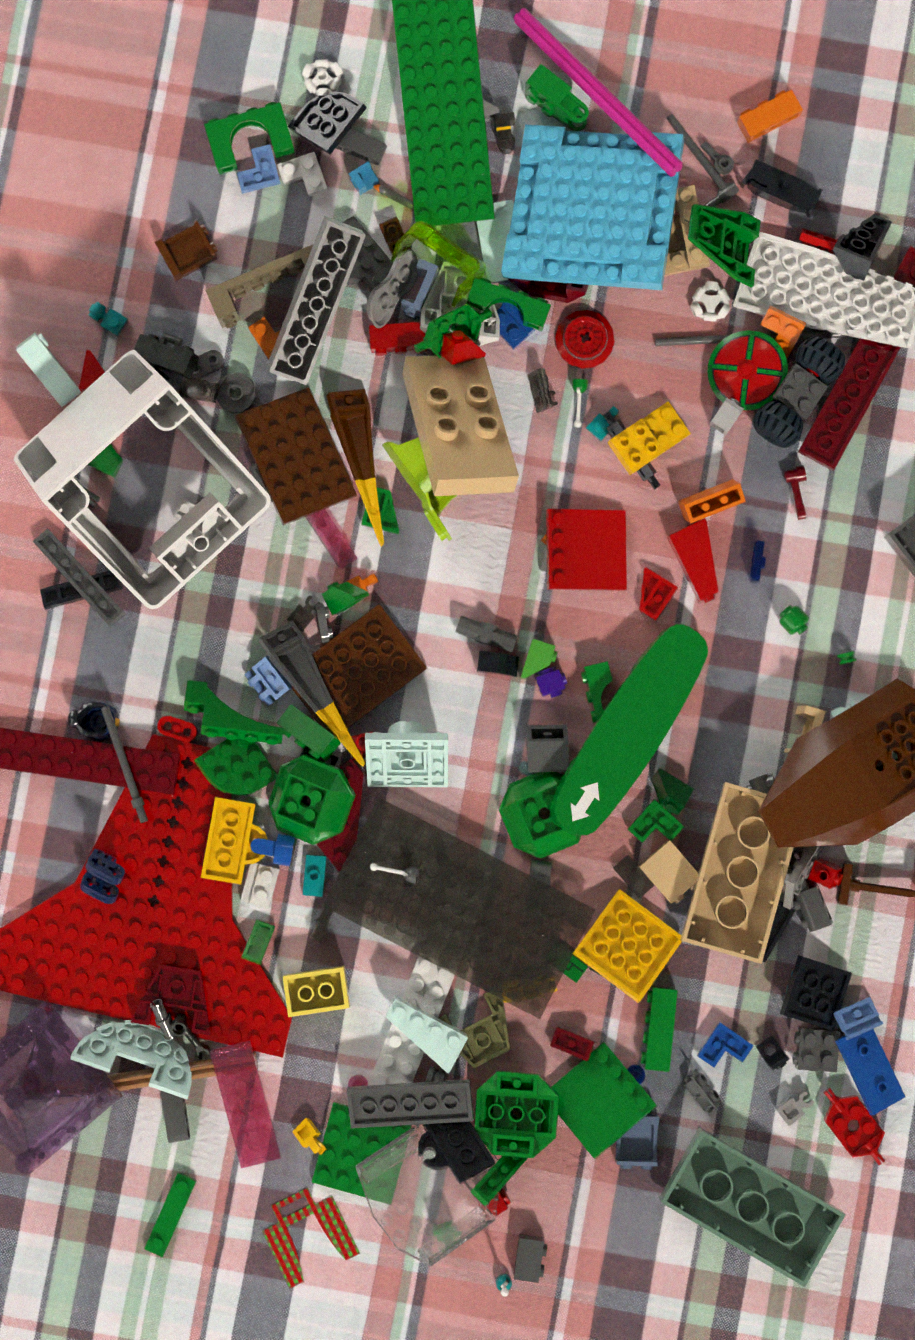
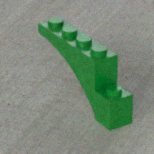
M187 680L184 711L194 714L203 713L202 735L207 737H226L229 740L243 739L248 742H266L270 745L282 744L284 728L257 722L231 709L208 688V682Z

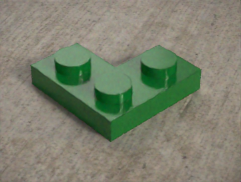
M654 799L627 830L643 843L655 828L668 840L672 841L685 826Z

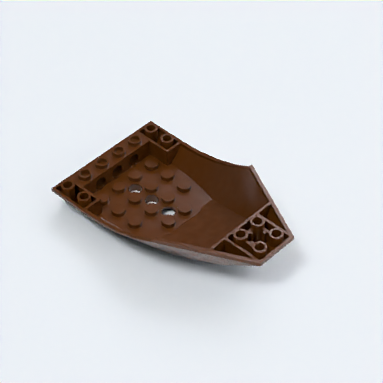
M897 678L834 718L797 737L758 810L778 848L858 845L915 812V689ZM907 742L911 744V752L906 747ZM893 751H895L897 754V761H895L892 757ZM876 760H880L883 763L882 771L876 770Z

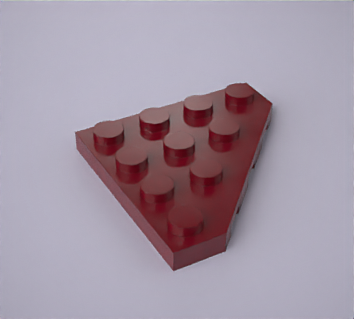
M352 759L340 767L350 787L353 788L356 794L344 830L333 837L317 843V846L339 872L356 858L364 774ZM305 796V802L310 805V798Z

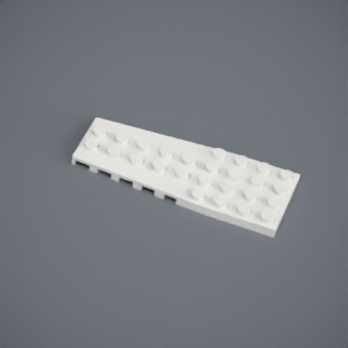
M759 231V237L754 240L747 262L748 266L755 269L754 286L751 288L740 283L733 307L765 316L771 305L806 322L805 327L908 349L911 347L915 335V288L912 287V284L907 282L906 284L893 280L894 278L887 275L886 277L875 273V270L872 269L869 270L864 281L855 279L844 272L836 255Z

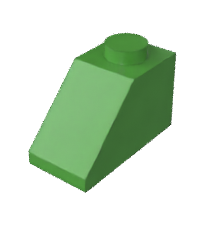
M532 639L520 679H526L549 667L551 662L555 663L558 651H555L556 646Z

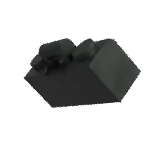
M148 333L147 336L140 334L134 348L151 366L190 380L199 360V357L194 353V349L185 345L181 348L182 338L163 333L160 341L159 337ZM167 342L174 344V347L167 346Z

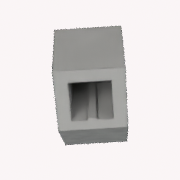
M726 398L709 425L726 436L744 408L741 407V403L737 400Z

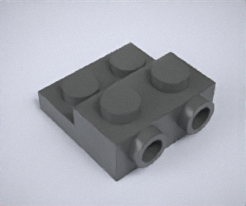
M798 1027V1032H795L794 1043L797 1044V1050L793 1052L792 1063L795 1064V1068L808 1071L837 1072L839 1049L835 1040L840 1038V1031Z

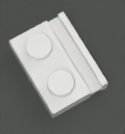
M259 863L250 864L240 901L269 909L280 869Z

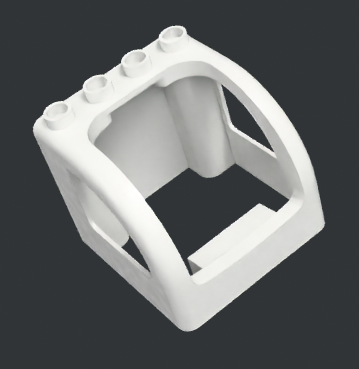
M131 350L123 355L23 446L14 457V462L41 501L149 609H157L169 600L264 513L271 502L270 496L176 390L135 350ZM143 413L160 430L170 431L178 427L237 491L233 500L225 508L209 492L151 545L149 549L162 565L149 574L88 508L89 495L75 477L77 473Z

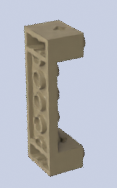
M313 244L206 289L205 291L221 327L231 328L240 321L231 300L232 298H242L246 295V292L261 290L265 287V284L270 282L277 283L286 275L290 274V276L300 273L301 269L305 268Z

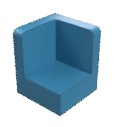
M369 161L349 173V179L359 195L372 189L374 185L379 184V180L373 172Z

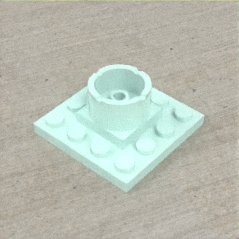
M416 721L396 722L389 727L388 733H365L368 787H448V733H428L427 728Z

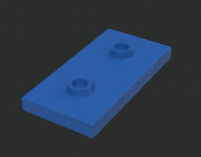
M874 1029L849 1040H846L845 1035L835 1040L870 1115H875L905 1098V1094Z

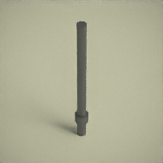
M109 706L103 707L101 710L132 797L133 809H136L140 823L147 822L148 818L143 807L145 803L143 797L139 795Z

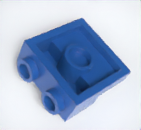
M503 303L497 310L500 319V336L513 350L536 330L523 325L520 311L512 304Z

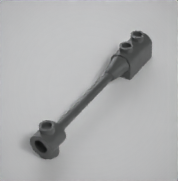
M773 774L761 775L749 780L750 785L746 786V788L767 794L775 778ZM792 852L789 866L793 872L796 859ZM804 878L799 895H795L796 898H793V905L796 910L801 909L803 917L800 918L803 929L808 928L809 932H813L832 925L833 920L818 884L810 887L807 879Z

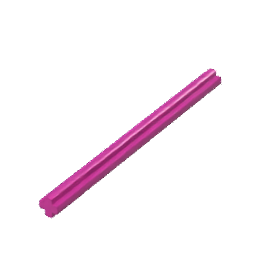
M522 8L519 13L515 14L513 18L515 20L514 23L670 177L675 176L676 172L682 169L683 162L526 8Z

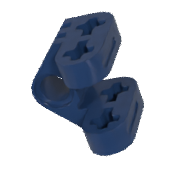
M94 849L88 857L86 863L87 872L81 880L80 889L103 903L112 904L117 900L119 889L116 885L123 881L125 870L116 863L117 858L99 849Z

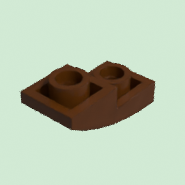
M397 216L378 224L394 260L401 252L411 250Z

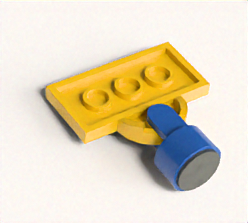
M215 797L201 878L242 884L245 864L259 862L265 855L274 856L273 864L290 867V865H293L297 839L289 835L278 834L277 841L269 840L265 831L259 826L252 824L256 804Z

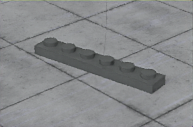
M48 528L33 540L34 544L109 627L125 615L123 610Z

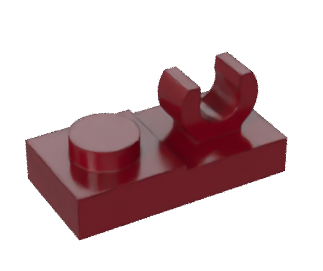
M556 1027L550 1046L589 1061L595 1041Z

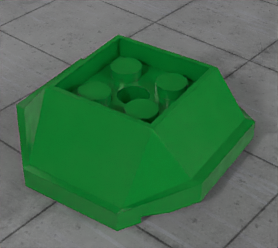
M304 754L281 765L268 803L278 831L315 845L343 832L356 794L353 788L350 787L342 769ZM305 796L310 798V805L305 802Z
M537 772L509 784L499 807V812L514 848L541 859L579 843L581 836H574L562 830L553 822L551 815L547 819H541L538 815L539 810L543 807L550 811V804L564 775L558 772Z
M497 1071L477 1089L475 1130L492 1155L534 1158L557 1137L559 1095L539 1074ZM513 1108L521 1109V1118L513 1115Z

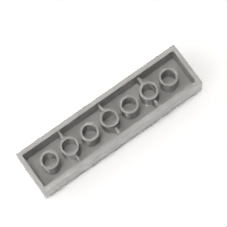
M324 216L269 358L267 368L270 373L304 385L308 384L366 235L362 230Z

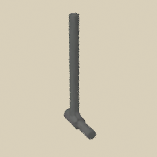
M673 114L669 115L666 118L677 134H683L684 143L719 187L717 196L704 206L716 207L737 194L739 189L736 184L724 182Z

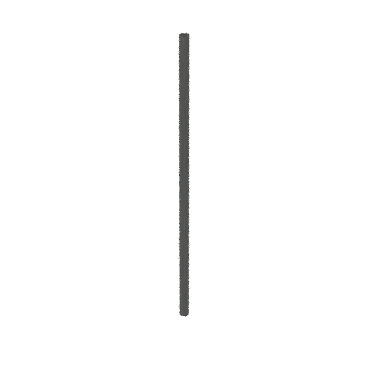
M802 331L798 340L814 336L821 338H845L852 336L828 331ZM764 333V334L770 336L771 338H773V339L775 340V338H776V336H777L778 333ZM729 335L655 338V346L716 344Z

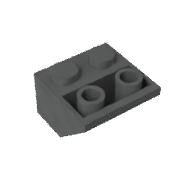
M527 725L526 750L528 773L566 772L569 766L567 725Z

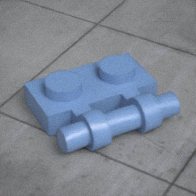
M267 655L252 667L256 675L251 670L244 675L248 679L247 683L250 687H254L259 694V699L264 701L269 707L274 703L270 697L271 695L277 700L288 692L292 685L274 666ZM260 680L262 681V683H263V684L265 685V687L267 688L266 690L264 689V687H263V686L261 685V683L259 682Z

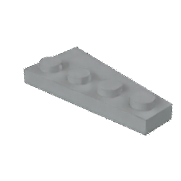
M825 846L805 847L803 849L802 858L796 860L793 872L791 874L788 873L784 880L786 889L783 907L787 909L792 908L794 894L799 895L804 878H808L813 862L819 858Z

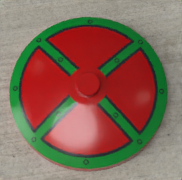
M746 330L733 333L724 338L715 347L710 356L707 371L709 384L716 397L722 403H724L726 398L730 400L733 398L741 403V407L744 408L743 411L758 410L762 405L775 401L772 397L788 374L786 355L773 338L762 332Z

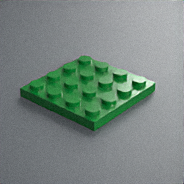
M333 1102L322 1142L326 1150L322 1155L319 1154L311 1183L390 1204L412 1125L351 1128L349 1107Z

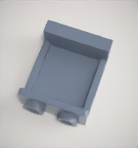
M419 259L417 274L419 277L424 278L414 303L404 299L401 302L402 312L405 313L406 317L413 320L416 318L420 319L421 309L439 273L437 265Z
M647 1114L616 1141L615 1162L617 1165H620V1168L632 1169V1166H640L641 1169L651 1170L653 1166H658V1114Z

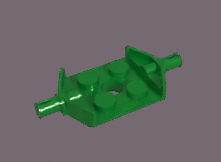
M469 304L450 311L429 322L425 337H423L424 341L415 344L414 349L419 353L428 348L437 357L441 358L439 352L442 351L444 334L461 330L466 336L476 341L481 323L491 318L492 312L490 309H487L479 314Z

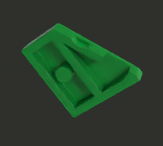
M377 487L382 531L399 535L391 491ZM365 508L361 525L373 528Z

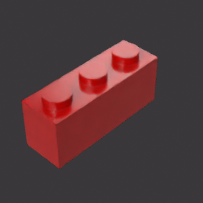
M420 322L386 324L382 328L369 325L371 353H375L377 356L387 355V352L406 354L407 351L415 350V344L424 341L425 333L420 329ZM427 349L422 350L419 353L427 352Z

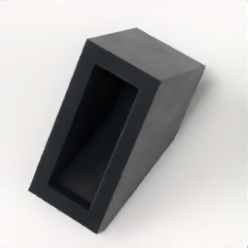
M480 651L477 672L517 677L519 657Z

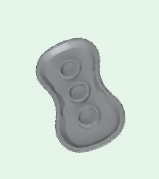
M409 249L398 254L386 278L368 296L366 303L367 314L376 328H382L388 323L399 300L414 287L417 281L418 260L413 250Z

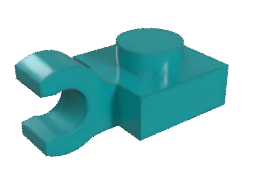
M614 406L609 410L614 418L619 413V410ZM599 413L586 429L601 442L609 433L607 430L609 424Z

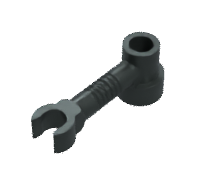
M183 1013L176 1014L171 1023V1033L178 1037L185 1035L194 1046L199 1059L202 1060L203 1056L200 1051H205L210 1055V1047L200 1042L195 1034L191 1032L186 1022V1015Z

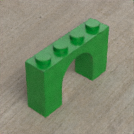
M270 102L265 107L259 109L253 107L246 110L245 113H232L227 118L220 120L219 118H214L204 124L219 175L238 170L232 142L237 132L245 127L255 126L266 131L271 139L276 159L295 153L281 102Z

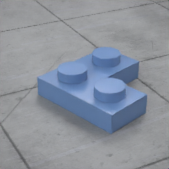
M271 145L251 149L256 168L237 172L242 194L281 184Z

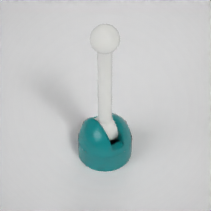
M501 1274L496 1278V1287L504 1297L508 1296L509 1290L512 1287L511 1277L507 1274Z

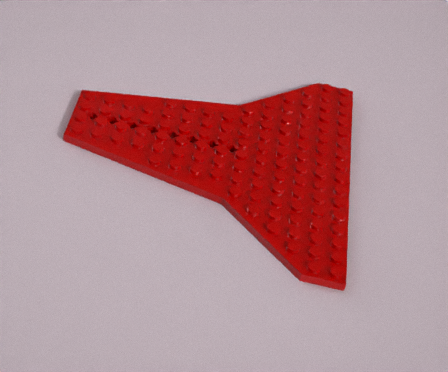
M152 734L145 749L180 754L177 781L181 780L182 777H186L185 781L188 782V785L180 788V784L176 782L174 795L138 789L140 797H143L145 803L143 807L148 821L140 823L136 809H133L129 788H124L91 851L92 853L94 849H99L117 858L116 863L124 868L125 875L123 881L116 885L119 889L117 900L112 904H106L80 889L81 880L87 872L86 860L75 883L0 928V991L122 1020H131L160 964L201 970L211 1032L210 1035L194 1033L195 1036L283 1058L293 1017H288L287 1007L263 967L242 958L247 941L233 920V883L201 878L215 797L232 800V794L224 793L215 788L206 779L194 761L212 748ZM190 757L193 765L188 766V769H186L182 761ZM177 796L181 797L180 800L183 801V805H179L178 808L172 803L173 799H177ZM172 816H175L179 823L172 828L170 823H168V819H172ZM168 836H171V840L174 841V844L169 845V847H166L165 843L163 842V839H167ZM163 855H165L166 860L169 861V864H165L164 867H161V863L158 862V859L162 858ZM158 875L162 876L161 879L164 880V884H160L159 887L153 882L154 878H157ZM156 895L159 904H155L153 907L151 902H149V898ZM164 1006L167 1013L172 1017L171 1022L176 1014L183 1013L187 1017L188 1027L192 1030L194 1011ZM152 1011L150 1025L160 1028L155 1022L156 1017Z

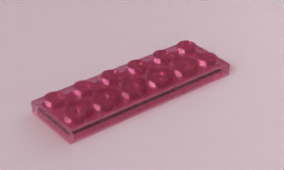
M251 1041L211 1050V1059L241 1168L281 1159Z

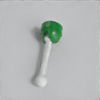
M572 379V388L577 393L576 420L574 421V426L577 428L582 425L580 421L581 394L587 390V379Z

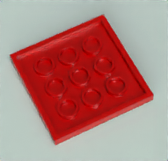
M547 509V590H627L626 510Z

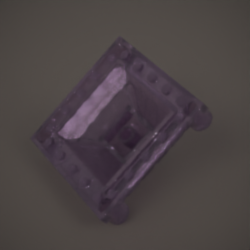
M48 1000L32 1009L25 1019L0 1039V1137L15 1155L16 1169L20 1173H28V1175L123 1096L103 1070L71 1060V1054L80 1041Z

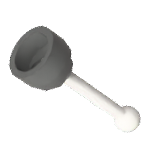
M376 863L370 865L372 871L381 870L401 874L406 881L414 884L418 881L420 871L418 867H408L405 871L378 866Z

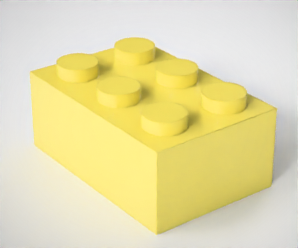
M345 966L283 975L288 1017L350 1008Z

